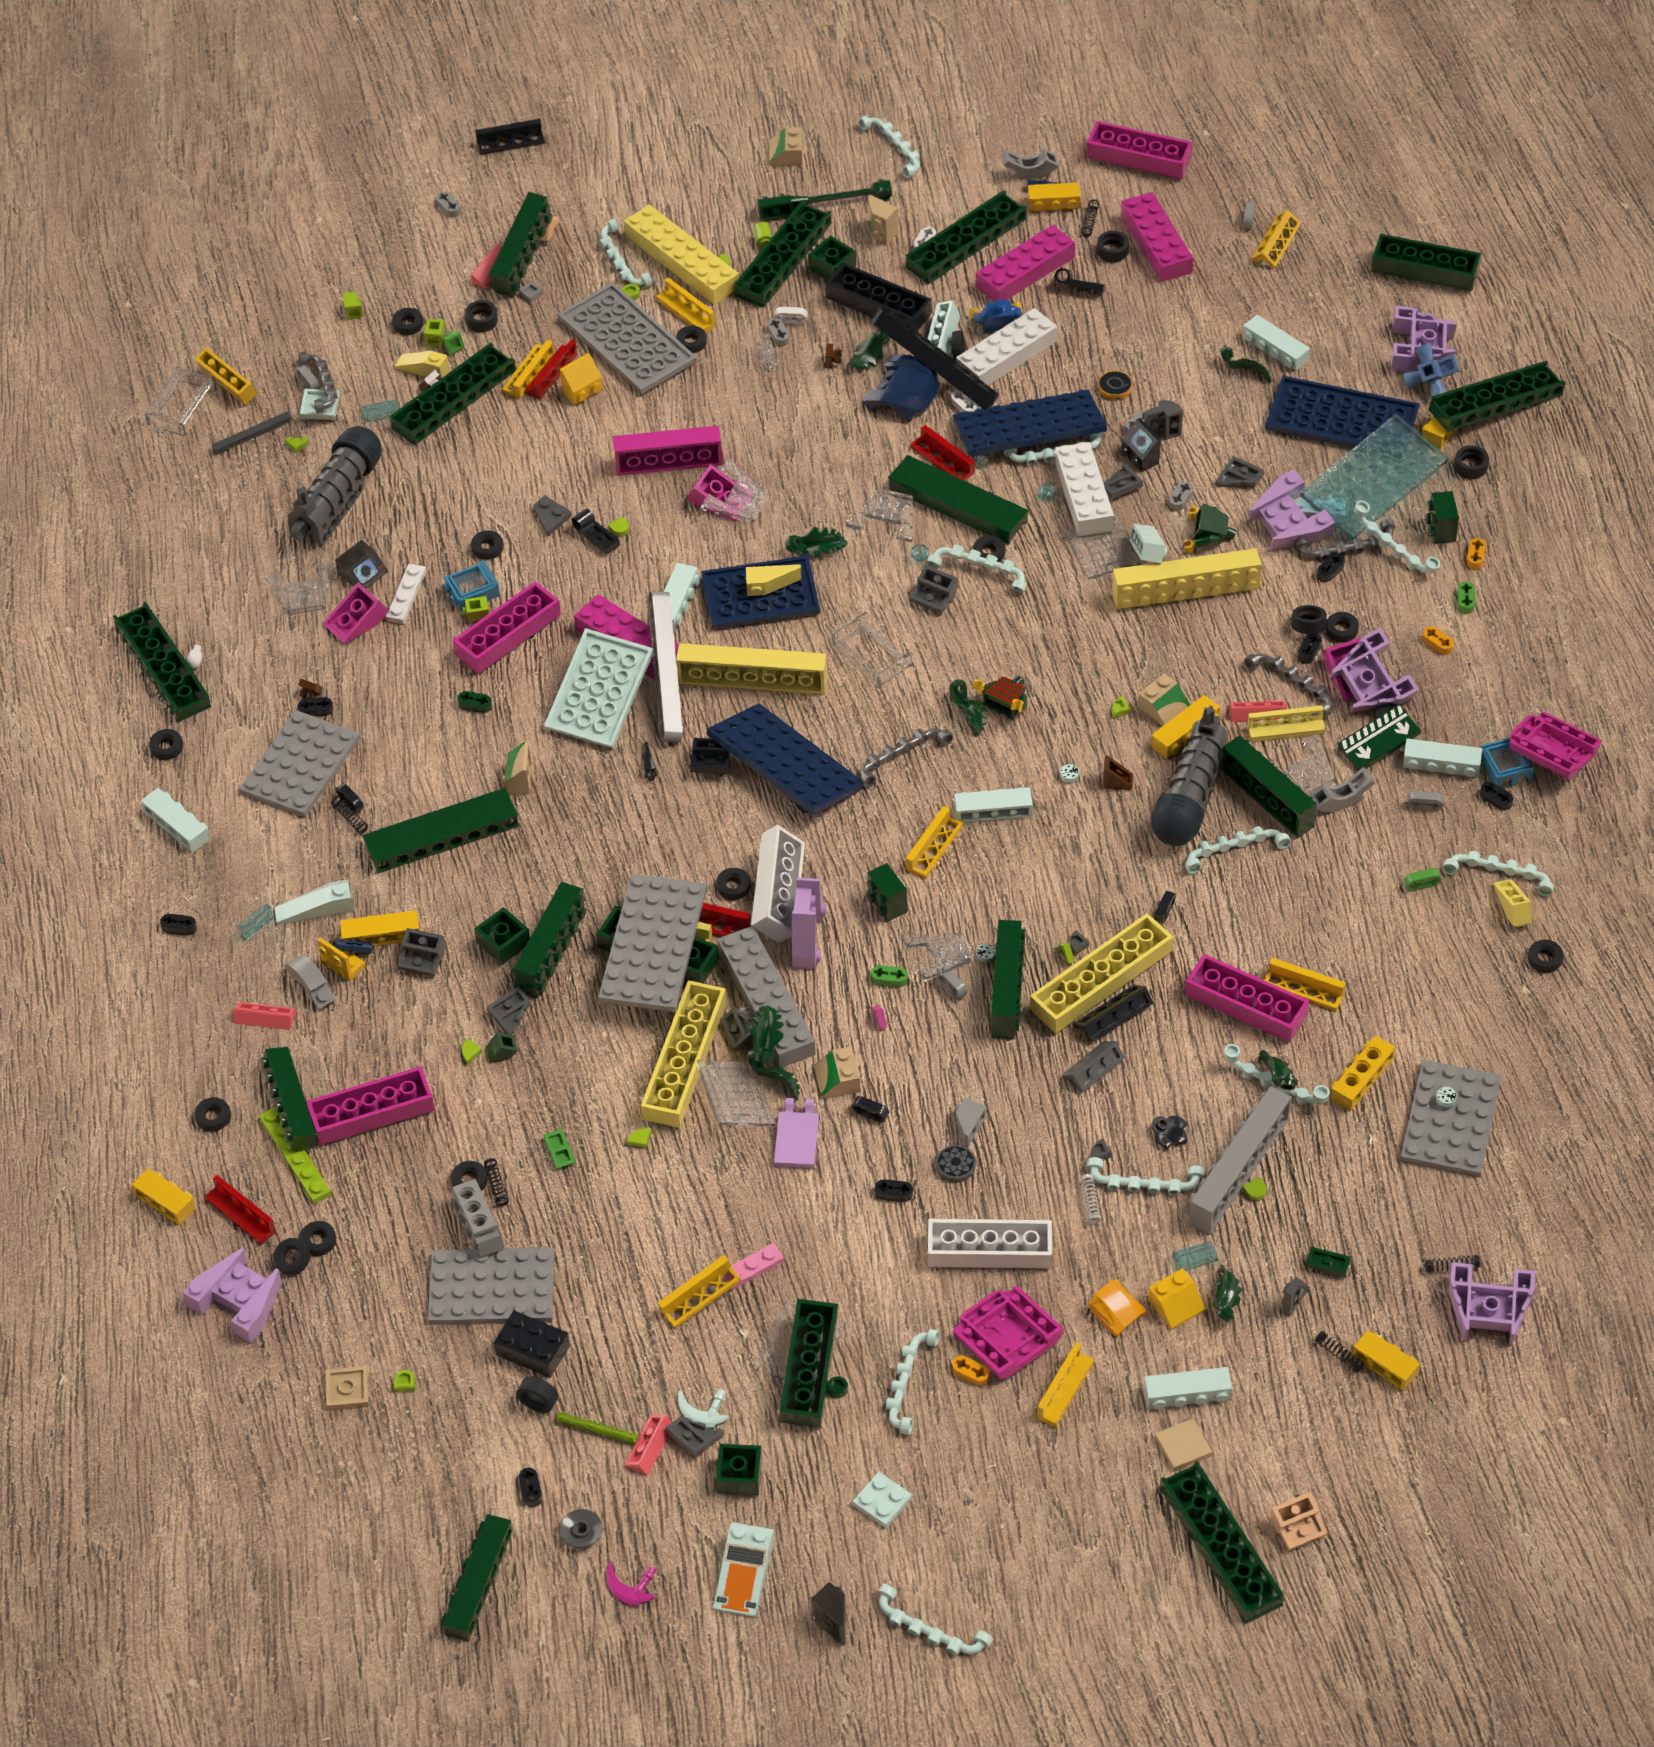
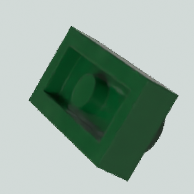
M1311 1246L1305 1267L1345 1278L1351 1256Z

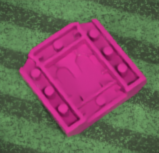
M1541 712V715L1537 717L1533 714L1528 715L1510 734V750L1568 780H1571L1596 755L1602 743L1601 739L1546 712Z
M1014 1286L1013 1290L1003 1292L1000 1289L992 1292L962 1313L957 1328L953 1329V1334L999 1378H1009L1056 1345L1064 1334V1329L1018 1286Z

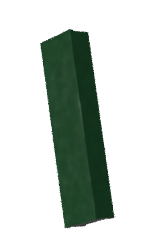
M1003 190L907 253L905 267L929 285L1028 219L1027 206L1024 205L1022 207L1007 196L1006 191Z
M802 200L734 283V296L764 308L832 224L831 211L823 212L805 205V201Z
M490 342L390 415L391 429L413 445H417L517 370L515 359L513 357L510 359L501 353Z
M1543 361L1432 396L1428 411L1449 432L1562 396L1566 382L1564 380L1561 381L1547 366V361Z
M909 455L901 461L888 477L889 490L987 535L996 536L1007 544L1011 543V539L1022 525L1028 522V509Z
M143 602L142 607L120 617H117V615L113 616L115 628L178 722L212 707L208 693L146 602Z
M502 788L363 834L362 837L378 874L519 827L518 813L506 788ZM509 819H513V820H514V821H513L511 824H509V825H505V824H504V823H505L507 820H509ZM496 825L495 829L486 830L489 826ZM478 831L477 835L468 836L471 832ZM455 837H461L457 842H450ZM437 843H443L439 848H432ZM419 849H425L421 854H414ZM401 855H407L403 860H396ZM383 861H389L385 866H378Z
M1194 1462L1193 1466L1168 1478H1160L1159 1489L1245 1624L1284 1605L1283 1592L1199 1462Z

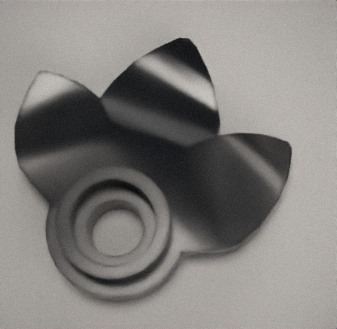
M1158 1116L1152 1121L1151 1126L1156 1134V1141L1164 1149L1168 1150L1172 1142L1178 1144H1186L1188 1142L1187 1134L1183 1129L1187 1125L1184 1119L1178 1116H1170L1168 1118Z

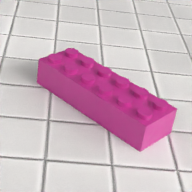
M1096 121L1087 141L1086 158L1183 179L1192 158L1193 142Z
M1153 192L1122 200L1121 217L1160 281L1163 282L1193 273L1194 258Z
M1052 224L977 271L976 288L994 302L998 299L1008 300L1075 257V242Z
M719 425L613 436L617 476L708 467L710 464L712 466L723 465Z
M534 581L454 638V654L478 674L559 617L561 615L559 600Z
M599 594L574 615L575 630L583 634L586 628L652 648L650 626ZM674 642V643H675V654H676V659H677V653H678L679 644H677L676 642ZM652 655L645 674L655 680Z
M1203 954L1185 983V996L1288 1042L1292 1041L1308 1016L1309 1000L1206 954Z
M422 1066L306 1101L320 1145L435 1110L433 1097Z

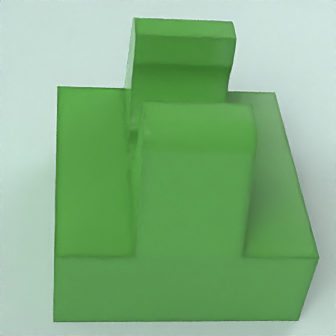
M459 331L449 332L444 335L443 341L448 354L451 355L465 348Z

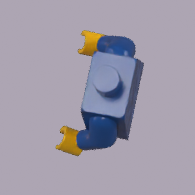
M998 299L996 302L987 303L984 310L980 313L979 309H969V319H974L977 323L982 324L984 333L999 331L1013 322L1014 318L1018 319L1021 317L1022 308L1020 302L1011 304L1010 300Z

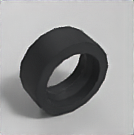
M1107 231L1098 237L1097 254L1101 259L1108 262H1118L1127 257L1129 253V239L1124 233ZM1117 243L1123 247L1111 250L1105 248L1104 245Z
M477 300L470 303L465 309L467 326L476 332H486L493 329L498 323V312L495 304L487 300ZM485 312L491 315L481 320L473 318L477 313Z
M1473 445L1460 448L1455 456V471L1467 479H1477L1484 476L1488 470V453L1483 448ZM1474 458L1482 464L1479 466H1467L1462 460Z
M1303 605L1293 610L1291 626L1296 632L1311 635L1326 629L1327 613L1323 608L1315 605Z
M534 1376L525 1377L516 1393L522 1404L540 1413L550 1412L559 1395L550 1383Z

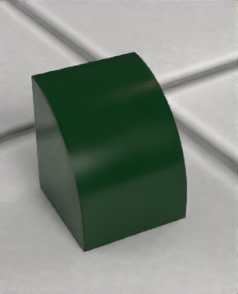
M498 1032L485 1046L489 1062L505 1061L514 1056L518 1051L514 1035Z

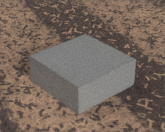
M530 281L519 289V295L532 303L543 295V289Z

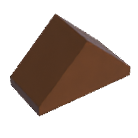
M1108 755L1105 756L1103 788L1132 789L1133 773Z

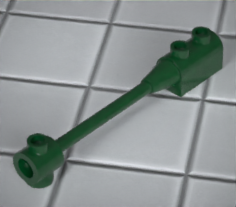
M879 179L872 183L871 188L808 197L779 194L777 197L770 198L763 196L757 199L760 221L786 218L791 215L802 200L805 201V205H809L811 203L872 195L882 201H888L892 197V187L890 180L884 181Z

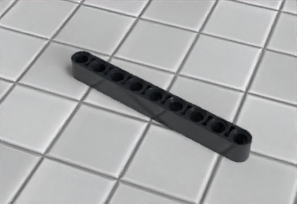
M879 306L871 319L873 325L985 410L992 408L999 397V394L888 308Z

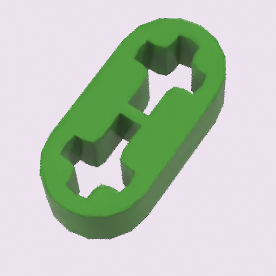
M1462 582L1459 584L1457 592L1458 609L1462 613L1469 614L1475 608V587L1470 582Z
M1433 868L1408 874L1404 878V883L1407 890L1415 891L1436 886L1442 879L1439 871Z
M877 965L871 970V980L876 985L903 987L908 982V973L904 968Z

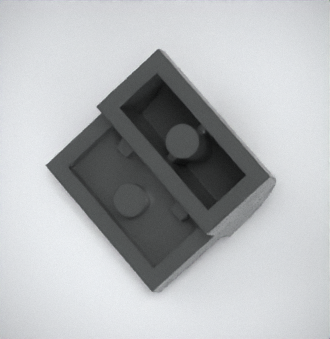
M1161 400L1158 401V407L1145 410L1144 423L1157 436L1163 435L1165 440L1182 435L1183 410L1180 405L1173 401Z
M925 565L917 579L918 584L909 597L910 601L943 614L949 602L952 603L958 588V578Z
M407 928L401 944L403 949L397 964L398 969L435 977L439 963L442 962L444 957V936Z

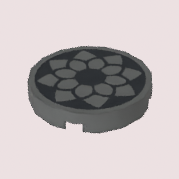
M962 1145L947 1146L939 1152L936 1158L937 1172L945 1180L949 1179L953 1180V1182L965 1181L973 1175L976 1168L974 1153Z

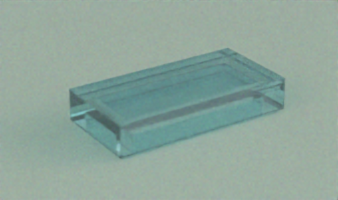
M394 399L362 406L367 423L390 418V415L399 410L397 400Z
M266 903L238 925L240 938L246 941L274 919L271 906Z
M1211 1241L1172 1252V1257L1178 1270L1183 1268L1187 1271L1218 1261L1217 1253Z

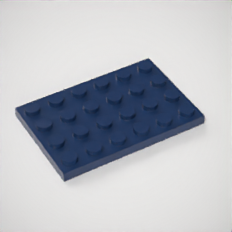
M808 555L701 571L712 630L821 614ZM801 565V580L766 595L747 596L746 567Z

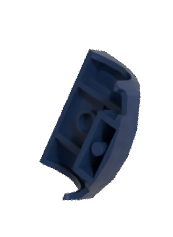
M895 354L890 356L884 366L888 372L884 375L883 380L877 386V389H870L863 399V403L868 411H872L877 405L890 406L896 409L908 423L911 421L910 417L918 411L924 412L935 398L940 384L937 373L918 358L907 354Z

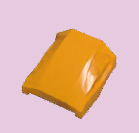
M1118 1279L1108 1282L1094 1294L1088 1303V1308L1116 1338L1120 1336V1333L1147 1312L1120 1284Z

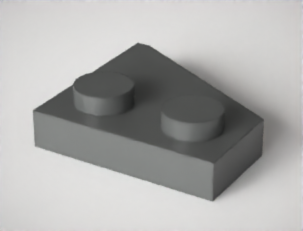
M1233 456L1217 478L1216 485L1256 487L1264 475V469Z
M1126 463L1122 465V470L1119 473L1115 472L1110 479L1103 483L1106 493L1111 499L1143 487V481Z
M546 495L533 505V510L536 516L539 517V521L544 526L548 536L572 517L570 510Z
M518 986L488 1005L487 1011L506 1034L512 1035L529 1007L530 1000Z
M731 1009L720 1019L734 1050L739 1051L753 1039L750 1034V1027L756 1026L751 1017L739 1009Z
M1297 1277L1291 1283L1288 1282L1283 1289L1285 1294L1282 1300L1283 1314L1288 1317L1292 1315L1310 1289L1303 1280Z
M680 1416L666 1426L665 1430L671 1438L694 1458L724 1436V1431L720 1428L716 1431L707 1428L704 1423L694 1422L683 1416Z

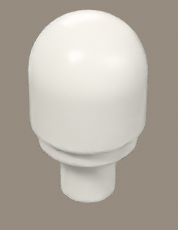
M195 645L194 649L190 650L187 655L186 662L191 669H196L200 666L202 660L200 645Z

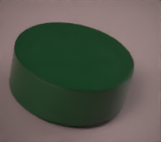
M840 1376L831 1378L827 1385L829 1395L834 1398L844 1397L848 1392V1382L846 1379Z

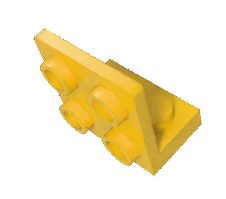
M320 937L317 939L322 965L334 970L339 977H344L351 981L366 967L365 962L354 954L340 951Z

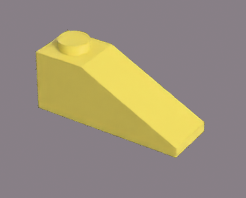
M434 351L402 354L394 366L395 369L427 377L433 370H436L440 374L436 378L438 380L449 371L447 355Z
M801 565L746 567L747 596L766 595L801 580Z
M1510 879L1493 883V887L1510 923L1517 927L1532 923L1531 901L1514 881Z

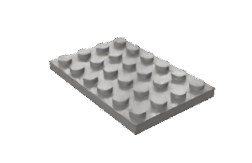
M295 710L240 787V794L306 818L360 740V733Z
M1422 1060L1400 1161L1481 1177L1502 1075ZM1450 1087L1455 1090L1457 1098L1453 1106L1442 1107L1437 1103L1436 1094L1440 1088Z
M511 1248L502 1249L480 1257L478 1251H473V1249L432 1250L428 1310L429 1325L506 1323L513 1310L541 1322H552L555 1249Z

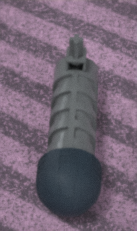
M355 426L345 430L331 448L332 456L330 457V462L324 465L321 474L317 475L313 480L312 486L308 487L307 490L303 486L302 488H297L298 498L287 516L291 538L301 541L306 534H310L316 543L324 545L361 495L364 488L363 476L371 473L381 457V442L372 430L362 426Z
M1213 706L1205 707L1201 720L1196 721L1192 725L1186 741V747L1182 751L1180 761L1175 769V775L1170 782L1169 790L1158 798L1151 816L1152 829L1158 839L1165 844L1173 846L1185 845L1198 834L1204 819V813L1220 774L1222 749L1228 743V733L1219 724L1220 718L1215 715Z

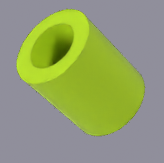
M766 222L757 223L753 228L757 246L762 249L772 238L770 225Z

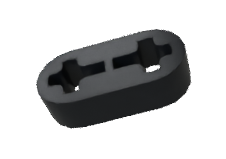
M1340 554L1329 556L1317 569L1318 580L1322 582L1331 581L1343 570L1345 558Z
M1319 634L1307 635L1298 652V660L1301 663L1310 664L1315 660L1322 646V637Z
M328 697L302 699L298 703V711L314 717L330 715L334 710L333 702Z
M1485 782L1481 785L1480 797L1500 810H1509L1512 807L1513 795L1492 782Z
M343 783L335 788L337 795L341 796L344 802H347L349 807H352V810L356 813L364 808L361 799L347 784Z
M1165 891L1155 912L1154 920L1162 924L1166 922L1175 903L1176 893Z
M165 914L160 919L161 928L166 933L192 935L197 930L196 921L191 916Z
M857 1096L851 1105L856 1113L877 1122H885L890 1113L886 1106L862 1096Z
M882 1179L875 1184V1195L881 1200L907 1202L913 1197V1187L906 1181ZM883 1187L886 1188L885 1192H881ZM904 1189L907 1190L905 1194H901Z
M524 1468L519 1472V1483L523 1500L527 1506L537 1507L543 1500L538 1474L533 1468ZM528 1475L531 1477V1484L527 1483L526 1476ZM530 1491H534L535 1499H531Z

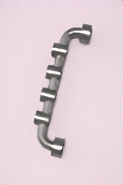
M306 351L299 352L301 366L308 365V361L316 363L317 372H319L327 401L322 402L321 399L314 400L316 414L324 413V409L330 408L334 404L335 399H337V391L334 388L333 379H331L327 360H322L317 355H307Z
M1385 519L1380 523L1382 532L1393 536V531L1396 528L1392 519ZM1375 535L1365 540L1355 539L1351 543L1345 544L1340 542L1328 548L1327 546H1321L1314 551L1308 549L1310 545L1306 537H1301L1294 541L1296 551L1301 552L1306 557H1320L1321 561H1325L1331 556L1330 554L1334 553L1345 557L1348 554V550L1354 549L1356 554H1360L1365 551L1367 546H1371L1373 550L1381 548L1378 544L1379 538Z
M1250 654L1244 659V664L1249 670H1255L1259 667L1260 661L1268 663L1273 671H1280L1285 679L1296 682L1301 690H1308L1316 700L1321 699L1324 701L1318 705H1323V719L1332 713L1333 702L1327 695V688L1324 685H1319L1318 687L1312 685L1313 679L1309 675L1303 678L1300 677L1297 667L1293 665L1289 668L1285 667V661L1281 656L1272 658L1266 654Z
M931 728L925 732L922 729L915 730L912 739L900 738L897 742V747L885 746L882 749V755L878 757L875 754H870L866 759L867 763L860 769V781L865 788L871 787L876 782V776L868 770L872 768L878 769L883 762L894 760L903 751L909 752L918 743L924 744L931 736H937V740L943 746L949 745L954 738L953 734L948 729Z

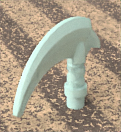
M718 1389L709 1411H700L693 1408L685 1400L683 1392H678V1404L684 1417L694 1422L704 1423L707 1428H715V1425L729 1419L728 1415H719L718 1408L725 1399L726 1392L724 1390Z

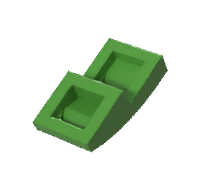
M563 1129L543 1134L545 1144L556 1169L576 1163Z

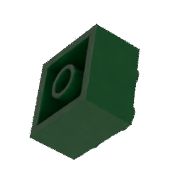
M829 236L808 254L809 269L827 280L843 262L854 267L857 265L856 250L832 236Z
M1453 491L1431 493L1430 500L1427 501L1429 512L1426 513V522L1430 523L1429 535L1433 537L1434 544L1456 542L1459 515Z
M888 863L867 872L866 885L868 893L866 895L869 902L874 903L878 914L889 922L907 913V889Z
M504 907L474 928L476 943L501 965L522 950L530 939L529 928Z
M719 1443L715 1480L717 1494L759 1496L763 1459L761 1445Z

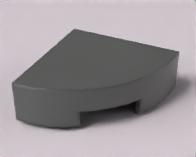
M1077 930L1073 932L1070 939L1071 951L1076 956L1089 946V941Z
M1100 1139L1095 1143L1091 1151V1157H1097L1102 1160L1111 1158V1152L1104 1139Z

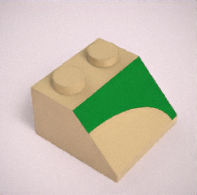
M786 127L770 139L769 165H802V127Z
M869 195L868 219L872 237L877 241L888 244L898 233V208Z
M1165 673L1142 690L1138 696V708L1162 726L1190 706L1179 684Z
M524 741L508 752V758L504 760V772H506V775L502 777V784L506 786L508 794L530 793L532 761L529 741Z
M852 1046L832 1050L813 1065L821 1099L861 1092L860 1076Z

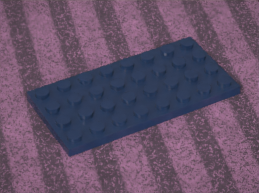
M1282 375L1265 424V429L1404 458L1420 403Z
M1089 390L1063 393L1052 397L1046 396L1035 400L1029 399L1024 402H1013L1003 406L997 405L987 410L977 409L974 412L953 414V422L969 457L1107 432V425Z
M760 703L707 728L706 735L811 815L864 789L860 778Z

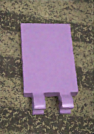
M786 1098L785 1112H779L774 1167L815 1169L819 1114L814 1113V1099H806L805 1113L794 1112V1098Z

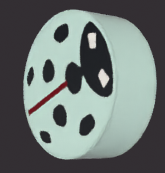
M1067 764L1060 769L1062 781L1066 783L1077 781L1079 770L1075 765Z
M984 943L977 947L976 957L980 962L989 963L995 959L996 950L993 945Z
M1442 1087L1437 1091L1436 1101L1440 1106L1451 1107L1456 1103L1457 1094L1454 1089Z

